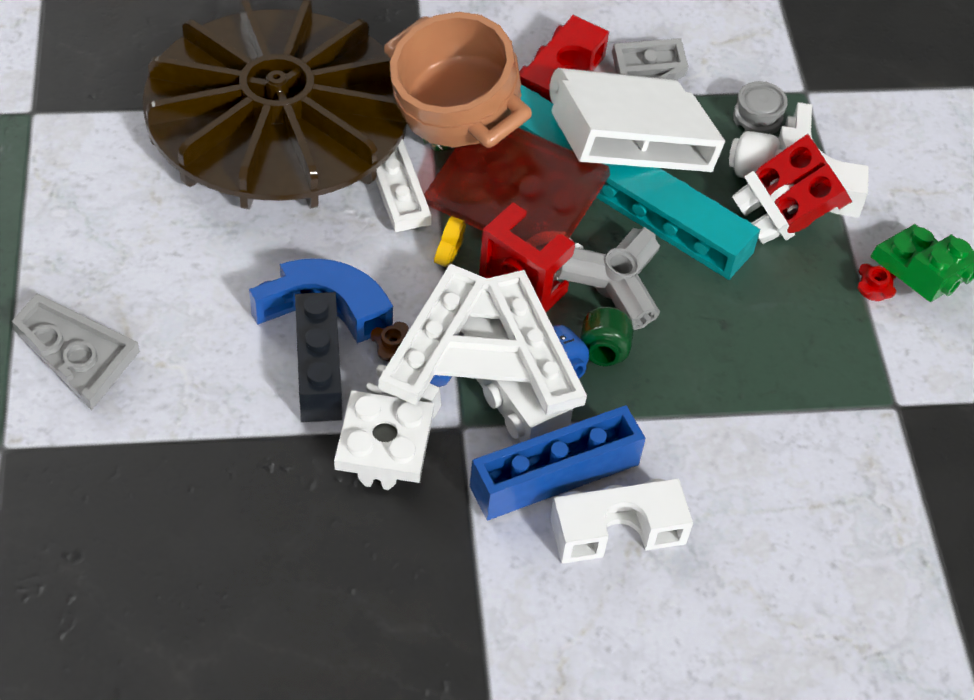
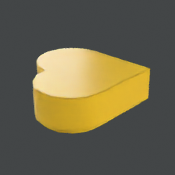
M454 216L449 218L437 248L434 263L446 268L453 263L464 240L466 228L464 220Z

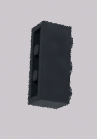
M336 292L295 294L301 422L342 420Z

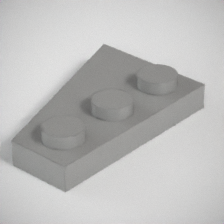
M37 293L12 320L14 331L91 410L140 352L137 341Z

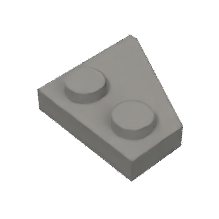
M681 38L613 44L612 56L616 74L678 80L687 73L688 63Z

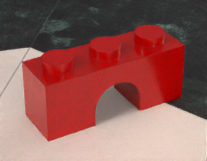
M572 15L563 26L559 25L556 28L550 42L538 49L534 60L529 66L525 65L519 71L521 84L537 92L541 97L552 103L550 98V82L554 71L557 68L594 71L606 56L609 31Z

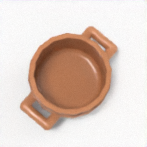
M458 11L435 15L431 18L423 16L384 45V52L391 59V82L396 104L412 132L431 144L459 147L481 143L486 148H491L531 118L532 110L521 100L519 65L517 55L513 50L512 41L500 25L482 15Z

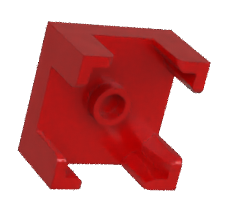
M512 202L483 228L479 276L488 279L525 270L545 312H547L568 292L569 281L562 280L559 282L553 280V277L573 256L575 242L563 234H558L539 251L510 231L527 215L525 209Z

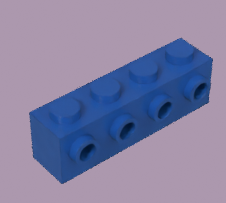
M627 405L473 459L470 489L488 521L638 466L646 437Z

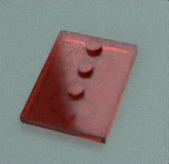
M517 128L491 148H486L481 143L456 147L424 193L428 206L449 216L464 220L465 223L482 231L483 228L514 202L525 209L527 215L510 231L540 251L558 234H563L570 238L610 176L609 166L602 163L579 162L574 151Z

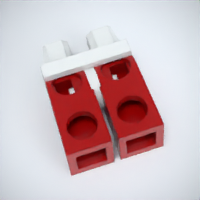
M806 134L763 164L756 172L753 170L744 176L748 184L732 196L745 216L763 205L767 213L752 222L753 225L761 229L758 238L762 244L777 238L781 234L787 241L796 235L795 232L805 229L817 218L836 207L840 210L852 202L846 189L809 134Z

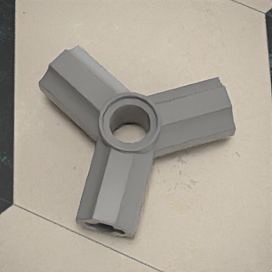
M645 227L642 229L633 228L622 242L607 254L575 248L573 256L556 272L558 279L595 286L601 295L612 299L616 308L629 316L634 330L645 328L650 322L656 320L660 314L658 307L638 276L660 248L656 240V234Z

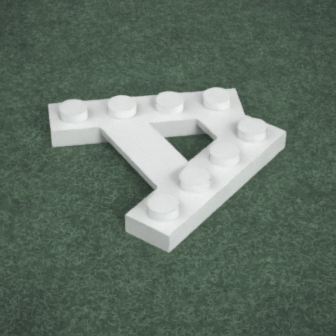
M452 264L448 266L380 376L378 383L379 390L417 405L434 375L530 382L545 415L583 406L587 397L525 270L487 279ZM468 317L500 319L510 340L458 336Z

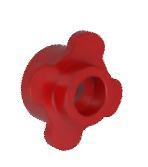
M868 263L862 264L859 267L858 272L861 275V281L858 284V290L865 298L871 301H882L895 296L896 288L893 286V280L896 279L895 275L884 267H873Z

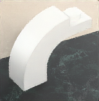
M797 103L794 117H787L785 126L781 127L778 138L780 149L785 150L806 134H809L812 139V104ZM820 151L852 200L850 204L840 210L836 207L829 212L859 218L868 195L869 166L841 162Z

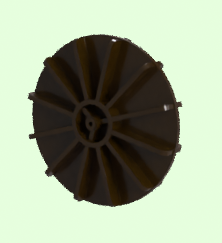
M240 0V13L228 15L204 25L189 19L182 25L183 36L175 41L161 56H155L150 60L148 65L149 75L143 94V113L151 143L156 146L158 151L172 166L180 171L181 182L186 186L192 187L200 183L210 189L240 197L242 209L250 210L254 199L284 201L304 198L310 209L319 206L318 196L345 188L359 180L365 184L372 183L377 177V168L391 156L400 141L405 138L408 124L403 118L394 98L390 72L391 59L385 54L384 47L369 36V24L363 19H357L352 24H347L325 15L312 13V0H303L299 11L284 9L253 11L248 0Z

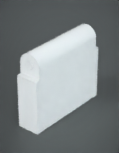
M557 68L552 75L550 98L553 108L551 112L579 162L705 172L713 171L725 140L693 93L685 92L677 80Z

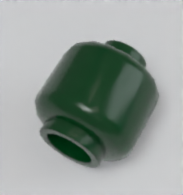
M599 307L590 311L583 320L580 339L589 349V360L599 366H611L623 362L629 356L632 347L634 331L632 320L626 313L617 308Z

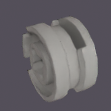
M750 82L743 86L738 93V103L734 109L733 120L737 127L741 125L745 128L744 132H770L773 135L779 131L782 125L783 114L788 105L787 96L778 86L769 82Z

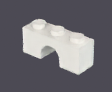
M657 478L651 479L644 484L625 487L622 485H611L603 490L585 493L570 491L561 496L554 497L550 516L561 564L604 557L609 536L607 527L614 524H625L634 528L641 536L645 551L686 544L693 525L679 479L663 480Z

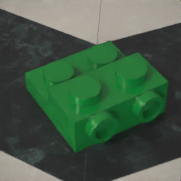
M916 224L878 244L870 256L930 303L944 294L950 296L961 283L969 284L974 279V250L968 242L961 238H956L952 234L938 241L929 230Z

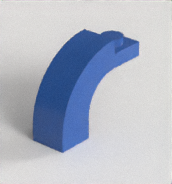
M310 258L280 264V278L273 281H265L249 289L251 314L257 325L296 311L295 294L336 292L337 316L345 323L357 344L371 339L370 334L374 328H386L393 325V305L379 284L361 270L342 262Z

